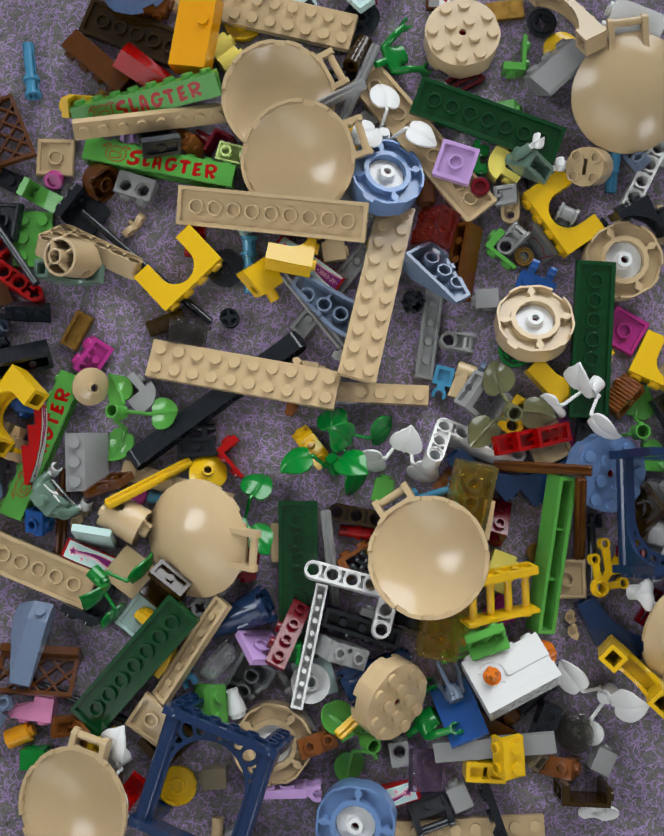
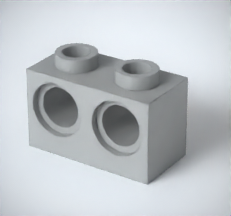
M120 169L113 191L121 201L128 202L132 200L141 207L153 206L159 184L154 179ZM130 184V189L124 191V186ZM143 190H149L147 195L141 196Z

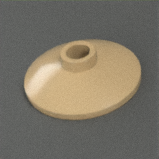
M90 367L77 373L72 383V392L75 399L87 406L99 404L108 393V378L103 371L97 368ZM95 384V385H96L95 390L92 391V390H91V387H92V385Z

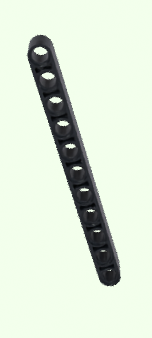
M293 331L257 357L289 363L293 358L303 353L307 345ZM212 389L180 412L169 428L164 430L157 429L132 447L126 453L127 457L137 471L144 469L176 446L178 440H183L189 435V432L191 435L203 424L213 419L244 395Z

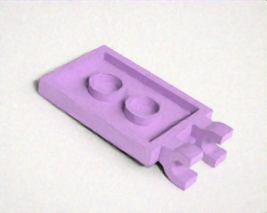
M321 777L314 778L313 780L294 779L287 784L267 786L263 800L304 799L310 797L313 802H321Z

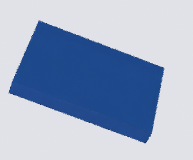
M466 677L462 678L463 687L466 691L463 694L464 699L457 703L449 704L439 688L430 691L443 727H449L452 722H459L460 724L455 727V731L457 732L459 729L464 730L462 735H455L453 733L447 735L452 749L490 735ZM458 680L455 681V682L450 683V684L456 683V685L458 686Z

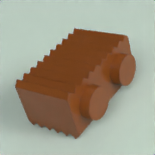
M626 373L621 377H617L612 387H610L609 414L619 420L645 393L644 386Z

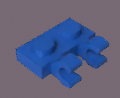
M533 258L528 270H521L514 288L527 285H543L554 289V293L557 283L552 281L558 268L551 266L545 278L535 275L540 261Z

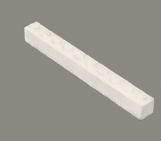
M316 582L290 708L303 710L328 590L327 584Z

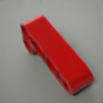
M0 239V246H5ZM5 247L3 251H0V282L27 302L45 303L46 296L39 285L33 287L26 276L6 263L11 253ZM9 271L7 276L1 277L2 272ZM19 282L25 283L21 288L16 287ZM30 290H31V292H32L33 294H35V295H38V294H39V296H38V297H36V296L33 297V296L31 295V293H30Z

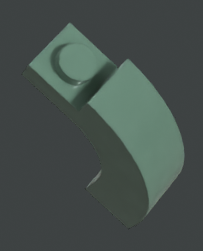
M42 258L35 259L33 273L38 280L69 286L94 287L97 284H104L105 265L102 264L91 277L86 279L61 277L51 274L45 267Z

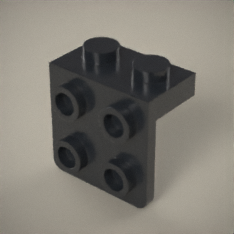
M76 183L75 186L68 190L65 199L57 204L54 214L64 223L95 235L98 230L80 215V212L85 209L103 224L110 216L111 211L101 202L87 195L84 188Z
M112 584L107 591L111 599L116 591V587ZM103 595L100 602L89 610H82L68 603H63L60 611L64 612V615L70 619L78 618L83 620L82 623L84 625L94 627L101 624L110 603Z

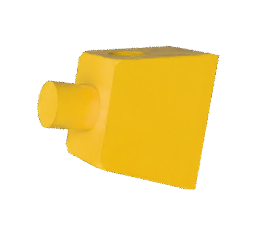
M264 256L236 275L255 298L266 295L270 303L280 298L275 287L283 283L280 272L264 269Z

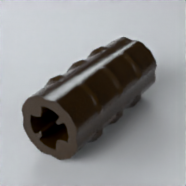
M361 34L357 37L348 55L345 57L343 67L350 73L357 72L372 44L371 39L366 35Z
M182 309L145 322L151 337L188 324Z

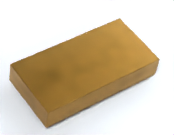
M508 0L485 4L495 14L497 22L524 20L525 18L523 0Z
M77 309L59 343L77 352L95 318Z

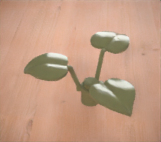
M494 360L485 369L482 384L488 395L496 396L500 393L506 402L503 408L504 416L492 420L487 415L474 417L468 425L469 446L471 448H481L492 444L491 437L500 435L501 432L500 427L495 424L497 421H507L509 419L516 422L521 419L522 424L530 429L546 425L555 420L556 415L551 406L539 397L533 396L525 399L523 408L511 403L504 392L510 391L513 388L515 374L508 366Z

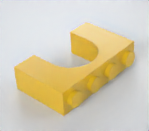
M555 171L554 174L549 176L545 185L537 183L525 191L520 199L522 206L533 215L534 223L540 225L545 235L559 252L557 255L565 259L584 246L598 231L605 227L595 214L579 225L570 228L559 226L552 220L549 214L550 200L572 184L567 179L565 171Z
M190 224L175 237L189 251L194 261L193 272L186 281L180 284L167 283L148 264L134 276V279L168 313L176 311L181 306L180 302L184 298L188 299L195 292L194 289L198 285H203L209 279L207 276L212 271L214 273L222 267L221 263L224 261Z
M307 237V240L298 246L268 242L264 269L310 278L311 270L315 271L317 259H313V257L318 255L320 246L316 241L321 239Z
M648 329L626 373L637 382L642 381L648 384L649 388L657 391H664V376L660 373L657 366V357L664 344L663 335Z
M534 362L524 371L527 377L543 394L549 393L556 396L559 403H563L568 399L569 384L564 377L554 372L546 362Z
M13 364L0 380V457H5L15 444V441L3 426L4 412L9 403L18 398L24 406L39 411L49 397L47 391L26 369Z
M610 634L598 647V659L613 673L620 670L642 691L646 697L647 704L664 719V681L617 638Z

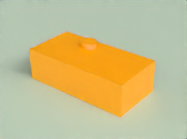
M221 0L179 1L168 65L175 74H183L190 71L196 74L200 73L202 68H213L224 7Z

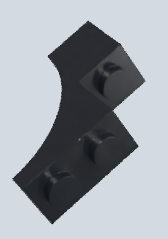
M639 194L628 199V204L624 205L622 203L613 208L614 212L608 215L610 222L623 218L639 220L646 224L655 233L657 238L664 237V206L655 210L648 194L641 197Z

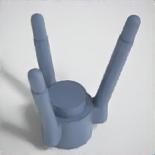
M458 659L454 660L458 686L456 683L450 684L439 661H436V665L446 684L445 689L435 675H431L434 683L449 704L463 700V694L466 693L462 683Z

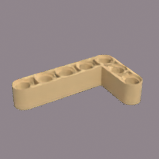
M70 224L57 225L38 235L35 255L43 258L46 244L51 239L67 237L91 241L98 249L100 259L105 268L125 278L135 280L134 276L141 271L143 259Z

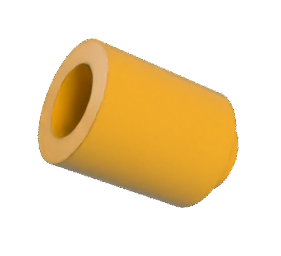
M28 722L5 730L4 741L9 749H13L33 741L37 734L36 727Z

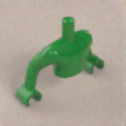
M405 17L400 22L399 27L381 45L380 51L383 58L374 61V67L377 69L387 65L392 75L420 72L421 76L427 77L432 73V70L427 71L425 69L429 65L428 62L423 66H403L408 63V55L402 45L391 46L400 34L407 32L412 27V25H405L408 21V17Z
M430 677L426 678V695L430 690L434 691L437 689L436 684L429 687V683L433 681V678ZM429 706L422 710L419 716L415 717L413 720L415 725L405 732L408 738L420 732L423 738L429 741L451 733L462 735L464 730L459 729L457 732L455 731V727L460 724L459 722H452L449 727L435 730L442 722L436 710Z

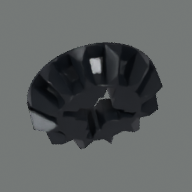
M536 9L529 15L526 26H528L529 33H532L535 38L541 37L543 39L547 36L550 37L555 31L557 20L551 11ZM540 18L542 22L545 24L543 29L540 27V25H537L540 21Z

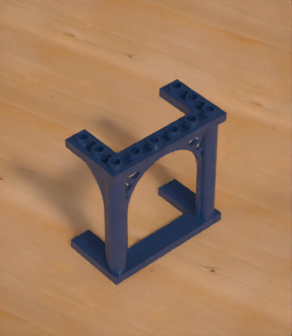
M642 447L609 451V459L616 460L619 565H612V573H621V577L634 578L635 574V578L648 579L649 577V579L662 580L664 577V555L656 553L646 545L640 536L636 524L634 460L664 462V447ZM642 549L645 551L644 558L639 553ZM651 556L654 558V561H649Z
M188 692L163 707L162 713L166 714L136 811L129 816L127 825L151 836H195L161 820L170 812L171 805L159 800L169 766L175 754L188 743L208 740L226 747L241 765L245 779V792L231 836H252L273 769L280 755L293 744L295 736L291 735L288 730L279 728L266 738H262L255 731H245L240 729L238 724H228L221 721L222 719L218 716L204 714L201 710L204 705V699L199 698L197 693ZM184 723L191 725L193 729L192 737H188L183 730ZM198 728H199L201 731L204 730V731H205V734H204V735L200 734V733L198 732ZM178 737L182 739L181 743L176 741ZM235 743L238 746H243L241 750L235 748ZM246 750L255 751L256 756L252 761L244 760L243 753ZM256 765V768H252L253 773H250L248 767Z

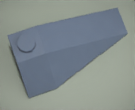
M434 238L406 252L402 270L413 281L455 305L471 296L463 279L457 275L454 263L450 262L446 249Z
M296 275L290 287L331 331L345 338L354 300L312 276L307 278Z
M33 600L18 605L12 620L10 684L30 688L57 614L54 604Z

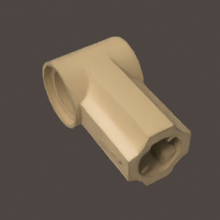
M459 361L447 396L455 399L473 371L478 368Z

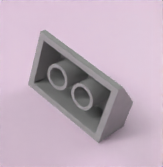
M574 38L560 40L552 52L549 51L541 57L542 61L531 66L527 70V74L523 79L535 96H552L577 73L580 64L586 56L576 47V40Z
M65 433L66 492H82L110 473V461H108L109 433Z

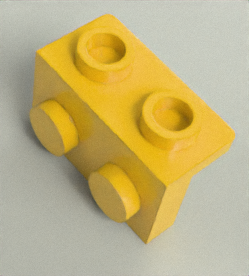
M519 733L500 737L496 734L491 735L492 769L494 774L504 781L526 776L523 735Z

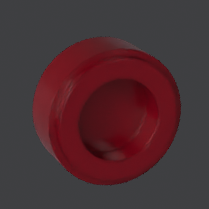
M483 177L475 178L470 186L471 194L477 198L485 197L490 189L488 180Z

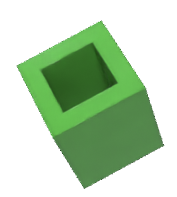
M380 474V477H375L371 500L375 501L378 499L379 501L393 492L395 481L391 480V476Z

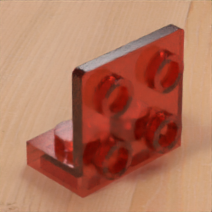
M445 204L422 209L418 214V221L412 232L410 244L417 245L432 242L444 250L450 249L461 214Z

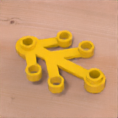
M599 538L596 544L602 551L603 574L601 575L599 565L601 558L598 554H589L587 562L589 565H592L594 578L590 583V591L595 597H604L611 589H626L629 586V581L624 577H617L615 581H609L612 575L620 574L612 573V565H618L619 558L614 554L611 559L610 540L608 538Z

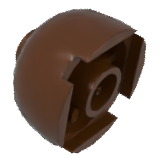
M91 164L82 176V186L86 194L96 201H108L115 194L112 190L119 172L109 164Z

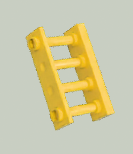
M525 561L489 569L484 584L486 586L487 612L477 614V600L475 599L469 605V616L461 617L460 622L469 629H478L483 625L522 616L530 617L532 614L539 613L540 608L530 603L529 578L539 574V566ZM521 578L522 604L513 606L512 582L514 579ZM503 582L505 608L495 610L494 586L496 583Z

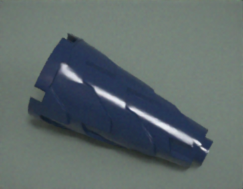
M263 585L257 586L231 603V610L212 639L237 633L238 630H250L276 622L277 613L274 615L271 613L275 606L267 589H262Z
M401 647L369 659L364 671L347 667L335 672L336 677L342 676L338 682L349 702L354 700L356 702L357 697L353 695L355 686L375 660L380 657L387 659L392 657V654H398L410 661L412 656L408 649L404 650Z

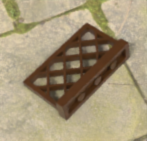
M12 93L0 97V112L5 113L4 118L0 120V137L6 139L3 145H0V173L2 172L1 168L37 157ZM11 101L12 104L8 110L1 107L3 103ZM10 115L18 118L14 125L7 122ZM4 126L12 129L9 135L1 133ZM16 130L24 133L21 140L13 137ZM10 141L18 144L15 150L7 148ZM22 146L31 150V152L26 154L19 153ZM4 152L12 154L10 159L4 161L1 160V156Z
M1 643L0 681L7 676L8 678L10 677V669L6 671L4 664L6 659H10L11 643ZM45 645L40 658L41 662L37 666V669L39 668L44 675L37 681H32L30 688L19 689L17 685L10 684L6 688H0V694L73 698L79 664L83 658L80 647ZM48 661L54 662L56 666L45 673L41 666ZM66 663H74L73 669L67 674L61 669ZM59 669L63 677L53 683L49 676ZM47 678L51 686L45 691L39 690L37 685ZM67 680L70 684L68 692H60L57 686Z

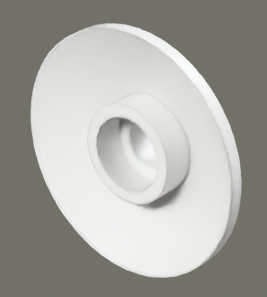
M312 663L309 679H313L315 685L312 687L308 685L304 701L306 704L320 702L326 697L330 689V677L327 671L322 666ZM298 668L291 678L292 692H294Z
M613 806L611 808L581 807L578 809V815L583 819L597 818L602 821H609L619 816V810Z

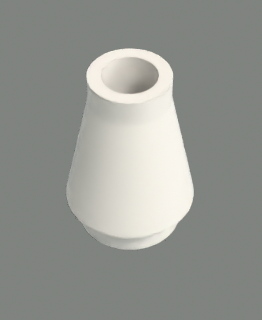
M234 687L226 690L228 715L231 716L232 720L244 717L247 707L238 688Z

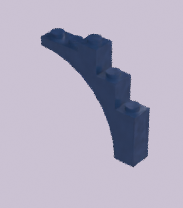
M459 447L443 459L473 496H483L487 493L490 486L502 501H512L517 497V492H519L529 505L536 507L543 504L547 474H506L496 472L475 461L463 448ZM567 457L555 463L566 464Z
M590 595L574 603L594 646L598 648L612 634L638 659L641 658L642 651H644L642 636L635 635L614 622L603 610L596 597Z

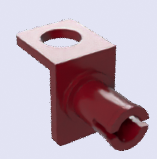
M216 127L211 135L200 129L196 130L199 134L194 133L205 145L203 150L208 157H211L221 139L238 145L232 135Z

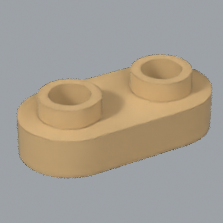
M519 190V204L501 206V218L507 225H512L515 221L520 220ZM510 213H513L514 217L511 219L508 218V215Z

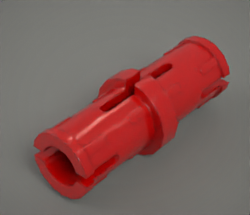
M340 524L339 536L354 537L356 540H360V538L370 540L375 529L361 527L360 525Z

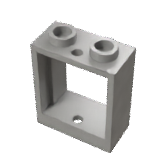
M476 369L453 401L473 418L482 415L473 408V405L484 390L482 384L484 373ZM504 392L508 400L512 401L514 397L508 392ZM500 393L484 414L491 420L501 417L506 402Z
M320 632L318 633L315 653L326 661L361 671L365 670L370 651L354 642Z

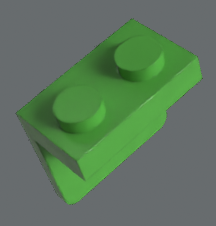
M195 684L194 693H197L199 698L204 699V705L201 708L203 713L209 716H218L222 719L221 721L229 724L226 684Z

